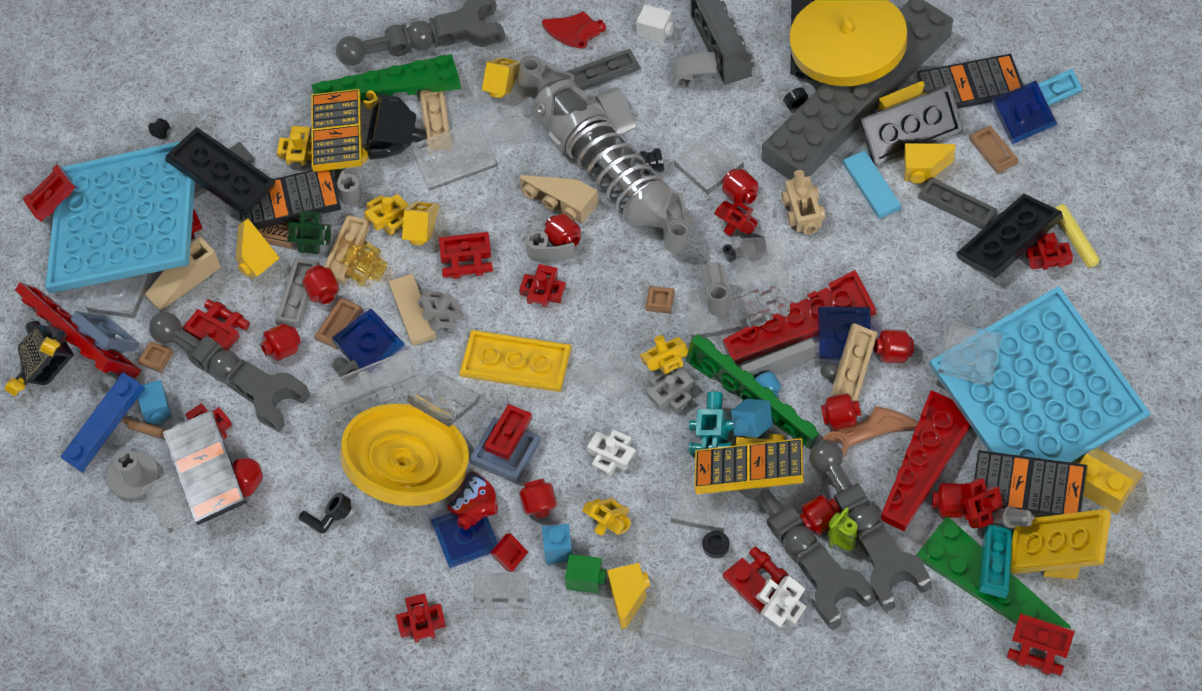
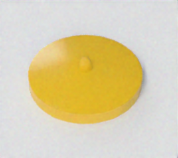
M815 0L796 16L791 26L789 37L791 54L799 69L816 81L834 86L866 84L888 74L903 58L908 39L904 16L889 0Z
M385 404L361 412L346 426L340 446V462L349 480L367 495L377 500L400 506H422L445 499L455 492L463 482L469 460L467 443L454 424L434 411L410 404Z

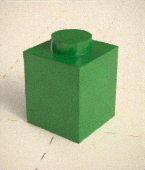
M569 554L565 575L566 590L599 594L600 585H605L607 569H604L602 566V558Z

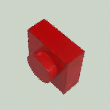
M506 533L490 552L494 559L508 572H513L528 553L522 544L509 533Z

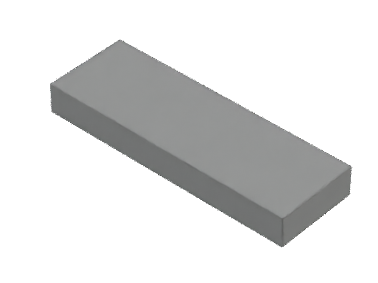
M294 259L275 319L276 325L284 323L290 327L301 328L309 302V297L302 280L306 276L305 273L308 269L320 265L319 261Z
M808 339L741 365L740 368L743 371L750 372L754 378L765 372H773L775 374L814 359L816 345L812 339Z

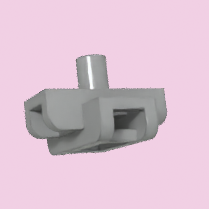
M425 291L417 302L418 306L424 309L422 313L423 319L428 320L432 331H438L440 328H443L445 332H450L455 327L453 321L463 316L458 299H453L452 295L448 293L443 296L442 292Z
M682 368L671 375H665L660 371L649 379L651 389L647 391V397L657 404L659 410L669 406L677 414L680 412V408L692 403V397L687 392L694 387V380ZM680 396L681 399L675 402L674 400Z

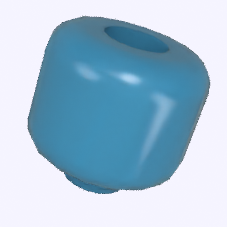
M765 372L755 378L756 382L761 386L771 389L775 396H778L777 393L781 390V384L773 372Z

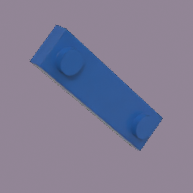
M122 372L60 458L83 473L145 387Z

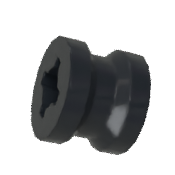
M659 147L654 148L651 152H639V155L645 160V165L651 166L654 171L659 173L664 172V162ZM645 169L644 175H650L649 171Z

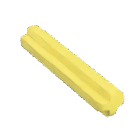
M1066 205L1056 206L1055 208L1062 211L1063 219L1059 221V224L1088 268L1098 265L1100 261L1099 256Z

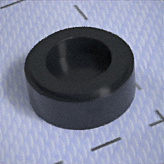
M798 87L790 91L784 97L783 102L788 109L792 110L803 105L808 100V94L803 87Z
M711 531L704 536L702 548L707 556L721 558L729 551V538L723 532Z

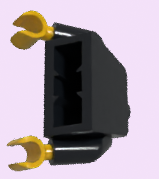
M373 91L366 93V97L373 100L363 101L365 108L372 110L365 146L369 149L365 151L362 147V163H365L368 158L376 160L399 155L411 146L412 141L419 144L424 142L426 130L415 127V112L411 111L399 97L388 95L376 97Z

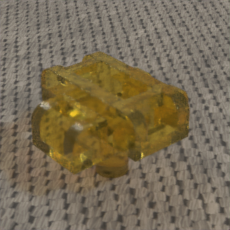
M364 241L360 246L351 242L341 260L343 264L349 267L345 278L354 279L359 282L358 285L361 287L368 278L378 282L389 264L378 257L381 249L367 241ZM355 269L363 273V275L360 276L359 274L355 273Z

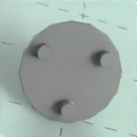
M123 450L119 452L106 472V482L110 491L117 497L127 500L138 499L148 494L155 487L159 478V468L155 460L147 453Z

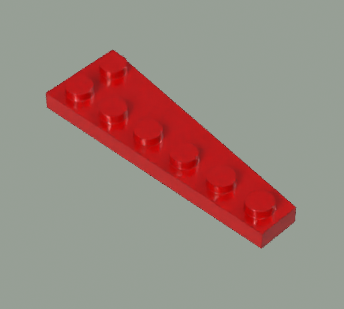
M854 270L830 282L828 287L818 292L813 291L796 304L793 302L787 305L783 311L777 314H770L759 322L753 323L723 339V346L735 364L874 316L876 315V308L857 271Z
M19 282L14 291L22 297L21 301L27 306L35 308L37 310L35 312L36 315L51 322L50 325L67 333L66 341L81 349L80 354L84 357L94 360L96 362L94 366L104 373L112 371L119 377L122 372L133 378L140 374L141 369L119 352L115 353L111 349L106 351L99 348L95 344L96 340L91 336L81 333L77 329L79 326L71 320L73 315L37 287Z
M933 390L928 395L904 460L881 513L883 522L903 532L906 531L971 428L954 401Z

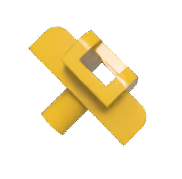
M291 126L290 137L279 138L278 158L285 159L287 165H292V162H301V165H306L307 160H312L311 128ZM293 150H302V152H293Z
M399 194L391 198L381 195L366 203L367 211L364 212V218L373 223L375 230L378 231L383 228L391 236L397 228L401 227L403 229L404 209L410 205Z
M659 335L654 338L656 346L640 354L642 363L647 365L649 370L655 371L660 369L666 375L676 368L684 367L682 358L687 356L688 348L686 343L679 337L666 342L664 336Z
M613 497L606 500L595 499L586 502L582 509L584 513L598 521L594 532L601 536L604 535L607 528L617 535L623 534L628 531L631 525V520L627 517L629 508L618 503Z

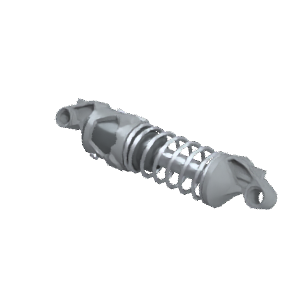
M524 56L520 60L518 82L526 88H538V93L532 107V114L548 131L551 142L560 151H565L571 158H578L577 165L579 168L587 169V177L589 179H597L596 187L599 190H607L606 198L609 201H616L615 209L618 212L623 211V218L632 227L651 226L663 228L665 249L672 253L682 252L687 244L690 227L694 224V220L685 211L682 193L671 189L661 177L655 176L652 167L645 165L643 157L635 154L634 147L631 144H626L624 136L616 133L615 126L609 123V120L606 118L607 112L596 100H590L575 83L574 74L559 71L553 64L550 65L536 56ZM616 137L621 140V144H616ZM622 147L621 153L618 156L614 149ZM628 148L631 154L624 155L625 149ZM631 158L629 166L623 160ZM635 159H638L641 165L633 166ZM581 160H583L587 165H583L581 163ZM600 164L603 170L600 174L593 176L591 174L592 167ZM641 169L638 177L632 172ZM644 170H648L651 176L643 177ZM608 174L613 181L607 186H602L600 181L602 177ZM646 180H650V182L646 183L645 185L642 183ZM618 185L623 191L620 195L612 197L610 191ZM627 195L629 199L625 207L621 208L619 206L620 202Z

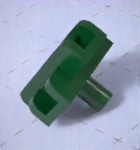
M302 210L300 222H288L289 234L287 241L297 242L299 253L319 254L320 245H329L331 243L332 225L321 224L322 212ZM323 230H325V239H323Z

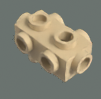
M797 170L794 172L793 179L785 181V191L781 192L784 207L789 206L790 212H787L790 227L795 226L797 233L804 232V234L810 235L817 232L818 228H822V220H825V211L823 205L819 206L817 202L819 200L817 186H812L810 176L805 177L803 170Z

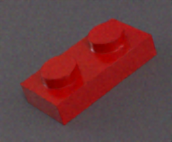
M508 404L484 445L485 451L509 461L533 419L532 413Z

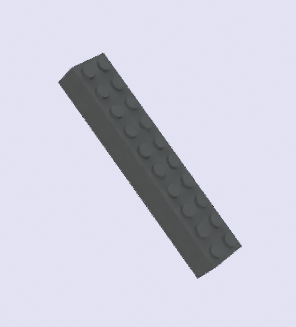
M909 0L900 9L906 21L908 39L905 54L898 65L883 77L866 84L834 86L824 83L762 144L761 161L789 180L794 178V172L797 170H803L805 177L811 176L861 126L858 118L874 113L878 109L879 98L894 93L951 36L953 18L925 0Z

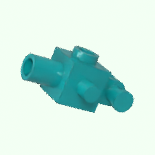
M716 391L708 392L706 409H697V420L689 421V430L696 431L695 435L702 440V443H689L690 455H695V450L734 446L733 442H729V431H734L733 421L730 420V415L722 409L723 393Z

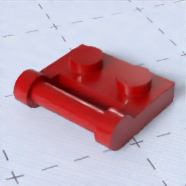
M59 164L52 168L53 172L31 194L27 193L22 198L31 213L40 222L47 216H50L55 208L64 199L68 198L76 188L67 175L68 173Z

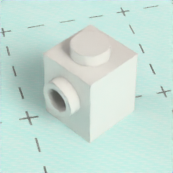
M644 4L636 21L637 36L664 43L666 37L671 36L674 30L671 11Z

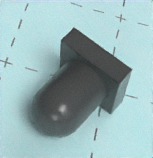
M340 357L333 362V369L338 373L345 387L362 375L355 360L348 362Z

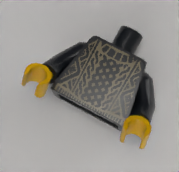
M31 321L26 324L25 329L28 335L18 345L21 372L16 378L12 377L9 379L4 390L16 396L28 383L38 385L49 384L74 356L66 342L67 333L53 325H41L39 321Z

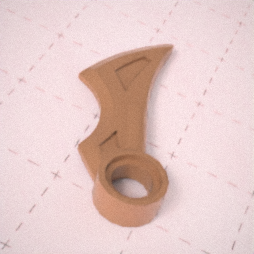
M875 406L872 414L863 422L857 423L854 427L833 430L826 434L823 440L839 442L842 445L844 458L849 446L887 433L915 430L918 421L900 412Z

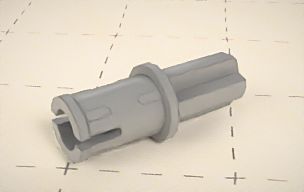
M1008 506L1005 509L999 508L992 511V516L995 518H993L994 523L991 524H1000L1007 528H1014L1016 526L1029 527L1035 517L1029 510H1018L1013 506Z

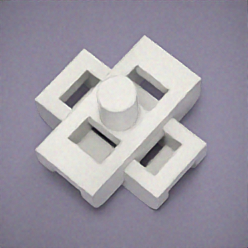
M614 429L609 437L596 431L587 446V452L596 457L592 462V469L606 472V475L611 477L616 467L625 471L630 460L636 455V449L630 447L632 443L631 437ZM616 438H617V439H620V440H622V441H624V442L621 443V442L617 441ZM605 460V461L609 462L610 464L607 465V464L603 463L602 461Z
M790 576L784 577L779 585L771 579H767L764 588L756 596L765 605L761 615L772 621L776 627H781L785 620L791 624H796L807 607L799 601L805 588ZM772 591H774V594H773L772 597L769 599L768 597L770 596V594L772 593ZM794 608H797L793 616H791L790 614L792 613Z

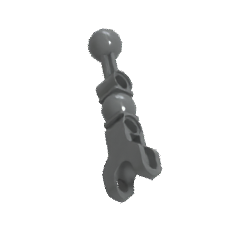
M467 0L460 10L440 14L434 18L431 17L429 18V23L423 20L411 23L408 28L406 23L389 26L385 30L384 37L361 41V39L355 36H346L338 42L336 55L341 63L347 66H355L362 62L366 54L389 50L392 56L397 57L412 53V48L425 50L430 48L433 43L435 47L460 42H470L473 45L485 47L503 42L506 34L501 24L485 23L482 21V19L496 12V0Z
M160 312L152 317L149 323L150 335L156 342L162 344L174 342L188 351V358L196 367L206 371L208 374L210 373L217 381L227 382L228 387L252 402L258 420L277 432L281 431L285 426L282 413L275 408L277 403L284 399H293L304 403L310 397L307 386L289 373L269 375L243 359L240 360L234 352L223 350L222 346L210 337L205 336L201 341L181 329V322L173 313Z
M823 440L817 442L810 451V463L815 470L828 475L838 492L834 495V499L841 512L846 507L849 508L848 517L855 521L858 526L856 537L859 538V543L874 567L870 583L882 609L888 612L895 608L894 596L891 591L898 582H912L922 593L932 589L931 578L920 558L910 553H903L898 549L884 527L880 513L873 506H870V502L860 484L856 483L852 486L841 467L843 461L842 449L833 441Z
M769 487L739 490L746 498L757 499L770 516L766 519L770 530L783 544L785 552L793 559H797V565L816 589V611L831 630H835L841 625V614L836 607V603L840 599L845 597L854 598L863 607H869L876 602L875 592L864 576L858 571L840 568L819 541L817 542L814 532L807 526H803V521L791 505L783 508L771 493Z

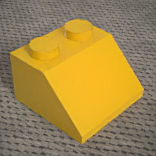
M1099 448L1092 449L1086 453L1079 463L1088 465L1084 496L1116 515L1144 474Z

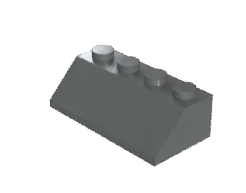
M690 0V16L708 52H714L717 55V70L724 84L727 85L752 77V67L755 66L754 59L751 53L747 54L744 39L741 35L738 36L736 32L737 28L734 19H729L725 2L720 0Z

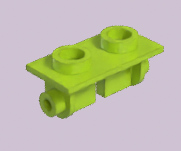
M847 507L841 514L836 513L829 522V548L834 544L845 551H851L855 548L858 526L855 521L848 517L849 508Z

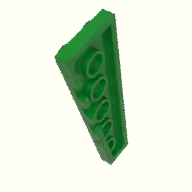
M452 54L440 55L431 59L417 60L408 64L394 65L385 69L371 70L362 74L348 75L339 79L311 84L313 94L359 89L361 101L370 100L366 97L368 91H373L376 95L393 96L394 93L399 92L416 95L417 90L431 89V93L461 89L460 79Z
M698 333L690 341L685 362L709 379L712 376L718 378L723 384L722 388L729 393L735 391L739 393L742 402L745 399L770 401L772 423L792 438H802L803 445L806 448L810 449L814 445L819 432L810 421H804L796 414L793 407L789 404H783L777 399L771 389L761 386L750 372L743 371L729 355H723L718 351L712 341L702 338Z
M949 517L943 520L916 554L923 564L1016 625L1020 613L1069 629L1071 627L1011 572L1009 593L1006 599L979 592L982 546Z

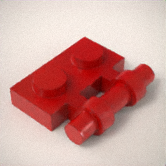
M489 232L439 237L441 263H451L452 267L442 268L443 278L453 277V279H459L463 275L476 274V276H483V273L493 272L492 262L482 263V259L492 258ZM474 260V264L459 265L461 261Z
M208 299L204 303V308L208 311L204 313L197 309L182 328L199 341L207 336L220 344L223 350H229L240 337L235 328L239 327L247 330L250 326V321L244 319V316L239 312H232L226 309V306L221 302H214ZM221 317L226 321L225 323H222L221 321L217 320V318Z
M755 546L749 551V555L755 560L753 563L749 564L742 557L722 574V578L761 614L765 605L756 596L764 588L766 580L758 571L762 568L765 569L772 576L770 579L778 585L789 574L783 568L779 569L771 561V556L767 552H762ZM772 591V593H771L770 596L768 597L769 599H770V598L772 597V595L774 594V591Z
M1020 613L1012 641L1023 645L1021 651L1009 648L1006 659L1016 661L1017 665L1022 667L1028 665L1042 670L1041 673L1046 675L1052 673L1061 676L1064 665L1055 663L1054 659L1056 655L1067 658L1075 630ZM1031 647L1047 652L1046 658L1042 659L1030 655Z

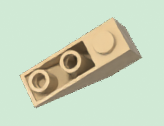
M520 176L521 191L527 198H535L541 201L547 209H555L562 214L568 215L580 224L586 220L599 204L598 190L578 179Z
M201 236L191 242L189 265L164 270L145 293V296L161 312L221 268L216 252Z

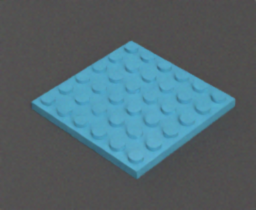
M181 141L62 167L68 173L67 175L76 188L54 210L45 289L49 293L189 265L195 181L165 161L166 155Z
M1059 286L937 356L928 364L989 452L1073 463L1092 449L1100 447L1148 418L1151 414Z

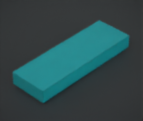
M992 524L984 527L979 592L1006 599L1009 593L1013 530Z

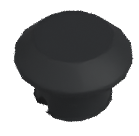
M158 118L155 123H150L148 128L152 136L158 139H165L170 125L166 120Z

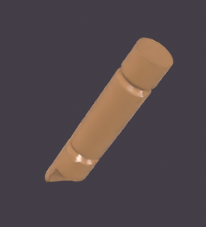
M126 417L122 419L123 423L127 424V428L130 430H137V432L165 439L163 432L166 430L164 428Z

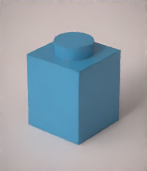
M161 380L144 384L145 388L138 397L143 417L147 424L163 423L167 418L172 417Z
M745 399L731 410L734 435L758 438L773 425L770 401Z
M569 524L542 526L546 564L568 562L569 554H572Z

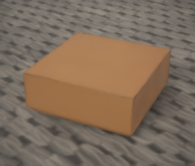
M649 286L646 311L671 314L675 289Z
M150 341L140 356L138 364L162 373L173 355V350Z

